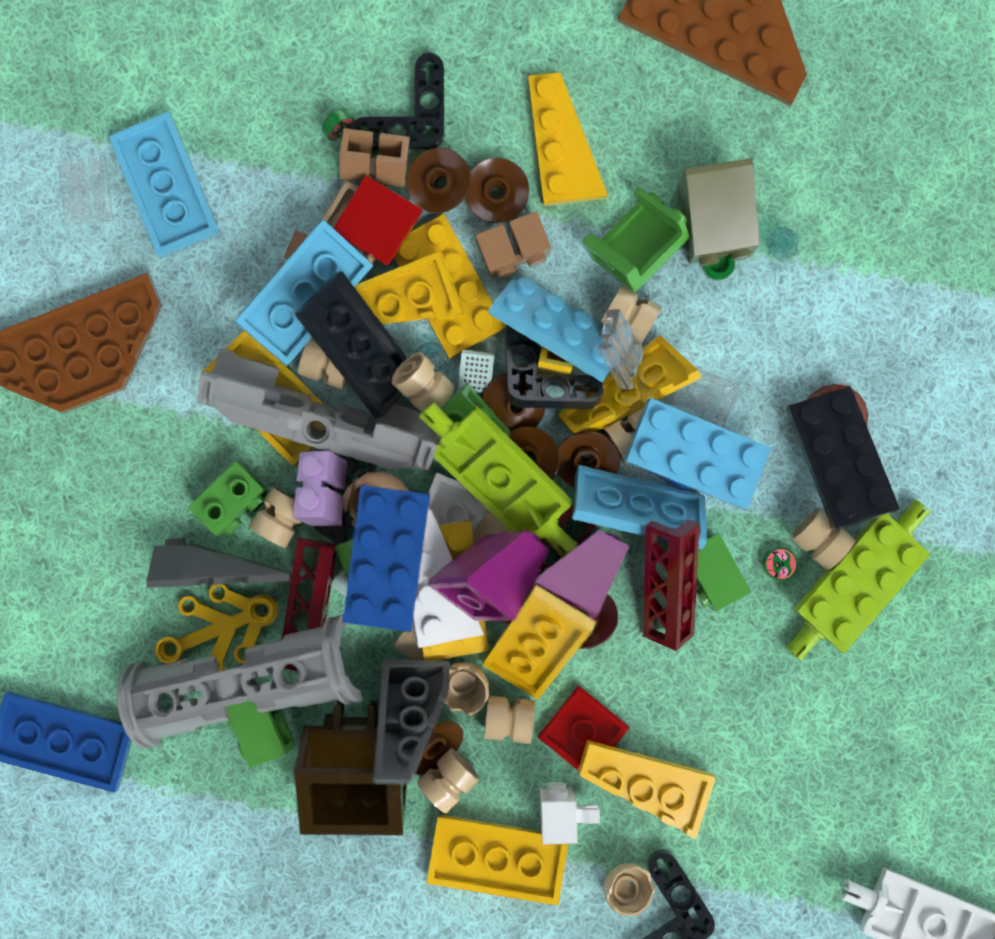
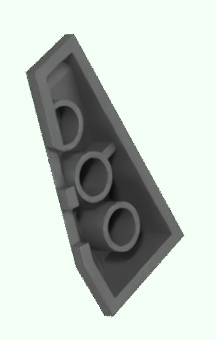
M185 538L165 539V545L154 546L146 588L193 586L203 583L217 585L236 582L290 581L292 572L200 545H186Z
M383 659L374 783H411L449 694L450 661Z

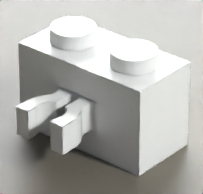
M552 782L547 783L546 788H540V820L543 844L578 843L577 823H600L598 804L576 805L573 788H566V783Z

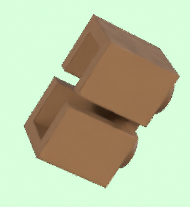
M344 128L339 155L340 179L362 182L364 177L368 176L376 178L375 181L383 185L405 187L410 137L380 133L379 155H377V158H373V132Z
M537 211L509 222V230L519 255L515 256L503 224L475 235L477 246L490 277L497 275L498 279H502L516 273L515 268L521 264L527 263L529 267H533L547 260L546 256L551 252V245Z

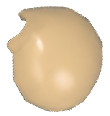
M465 662L454 663L450 665L449 694L445 704L451 711L464 712L467 716L473 715L483 709L488 700L489 681L484 671L478 666Z
M633 863L619 864L610 870L604 881V896L609 907L614 912L623 916L639 915L649 907L655 892L650 872Z

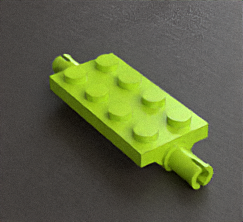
M434 401L418 416L420 420L422 419L440 437L433 457L510 532L527 530L538 536L539 540L543 538L561 558L577 547L578 543L558 525L557 520L561 514L571 507L573 500L478 406L462 421L455 423Z
M913 499L897 520H894L889 514L870 520L855 537V543L845 557L833 568L826 570L797 603L793 610L803 618L804 622L802 624L804 627L785 646L789 652H792L791 654L802 661L819 639L822 641L824 639L827 640L839 652L845 654L931 554L913 538L912 534L931 513L928 508L923 509L925 507L924 504Z

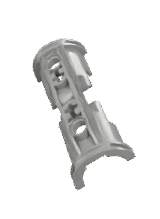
M223 348L218 353L213 373L207 371L201 373L197 393L198 403L216 408L233 423L389 469L413 466L428 471L438 443V440H436L437 434L422 419L418 418L421 414L418 409L395 403L384 417L375 419L370 412L343 405L340 410L310 401L312 396L310 394L275 384L279 372L278 367L235 355L236 352ZM320 421L326 426V429L317 430L312 426L311 422Z
M343 615L328 618L322 627L287 634L280 641L246 648V663L240 667L219 671L216 655L189 662L188 658H184L173 663H162L149 667L145 666V661L126 666L120 675L117 688L118 710L126 734L138 747L150 748L162 745L161 738L201 730L202 726L228 721L229 716L226 706L246 701L254 702L259 713L292 706L302 708L339 700L345 705L363 701L361 690L356 689L351 684L344 672L339 646H341L342 630L346 626V623H342ZM287 664L295 665L299 671V677L295 683L286 681L283 676V669ZM273 674L274 681L263 683L261 686L256 684L255 677ZM193 691H201L202 697L199 699L193 698L183 701V694ZM162 692L168 693L172 698L173 703L169 711H165L159 706L158 699Z

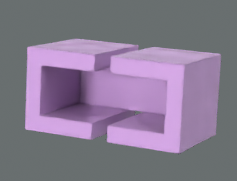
M331 451L300 452L297 482L302 484V488H296L293 518L310 526H342L343 496L324 487V483L337 490H345L346 460Z

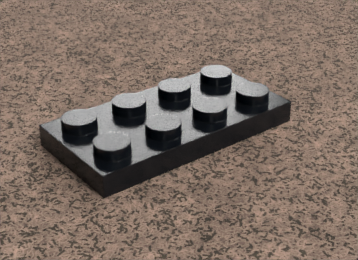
M340 271L325 282L294 315L375 419L381 418L403 395L392 384L391 380L396 369L407 357L343 271Z
M851 386L788 405L786 411L833 532L897 512L900 509Z

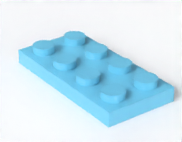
M169 111L108 136L157 256L160 258L220 234L179 131Z
M321 220L234 322L281 363L288 366L312 338L294 313L335 273L343 271L355 287L373 265L328 223Z
M518 273L515 274L493 302L488 314L602 383L628 341L616 330L604 326L594 320L588 313L576 309L558 295L551 294L536 285L530 278L523 277Z
M647 398L623 461L747 510L771 447L655 399Z
M578 465L575 473L572 519L645 536L646 524L651 520L676 529L687 519L700 523L699 549L703 550L707 542L705 495ZM657 535V539L669 542V539Z

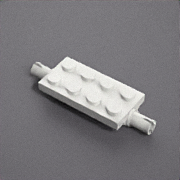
M885 867L882 868L874 890L856 884L849 879H846L843 883V886L847 887L848 891L842 888L840 890V900L866 909L859 930L876 939H995V912Z

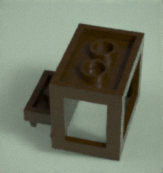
M337 700V705L333 706V714H325L323 725L303 726L294 770L300 835H403L407 784L374 783L379 718L377 701H370V705L367 706V717H345V704Z

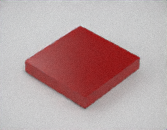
M365 176L333 229L349 244L389 267L423 213V210L370 177Z
M577 685L540 731L537 738L578 770L587 740L615 747L630 727L581 686Z

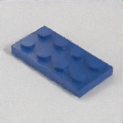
M361 485L342 623L407 632L412 631L431 494Z
M13 692L4 694L0 708V762L113 793L119 790L132 743L124 730L122 722Z

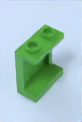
M640 188L634 191L637 204L601 240L593 233H590L582 241L591 259L634 293L690 238L685 225L687 223L685 216L676 208L672 210L667 208L655 193L650 192L648 194Z

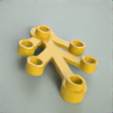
M226 584L212 585L209 589V597L215 603L227 602L244 610L233 616L201 604L194 596L183 597L178 604L181 614L185 616L194 615L214 624L181 638L167 636L160 639L155 646V655L163 663H173L183 656L185 650L219 636L211 656L216 655L217 662L220 665L219 671L225 669L224 659L236 629L249 623L242 644L234 650L235 660L244 664L246 660L239 656L240 649L242 647L250 648L255 646L262 627L268 626L276 620L279 613L278 604L270 595L257 594L252 598H248L231 591ZM216 587L224 589L225 595L222 599L215 597L214 590ZM186 600L193 601L195 607L192 612L184 609V602ZM259 604L267 606L268 613L266 616L258 615L257 607ZM168 643L175 644L177 651L174 655L167 653L166 646Z

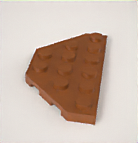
M627 0L618 18L619 23L789 106L792 105L807 75L781 0Z
M148 273L0 330V386L61 413L69 412L125 390L162 308V303L151 275Z

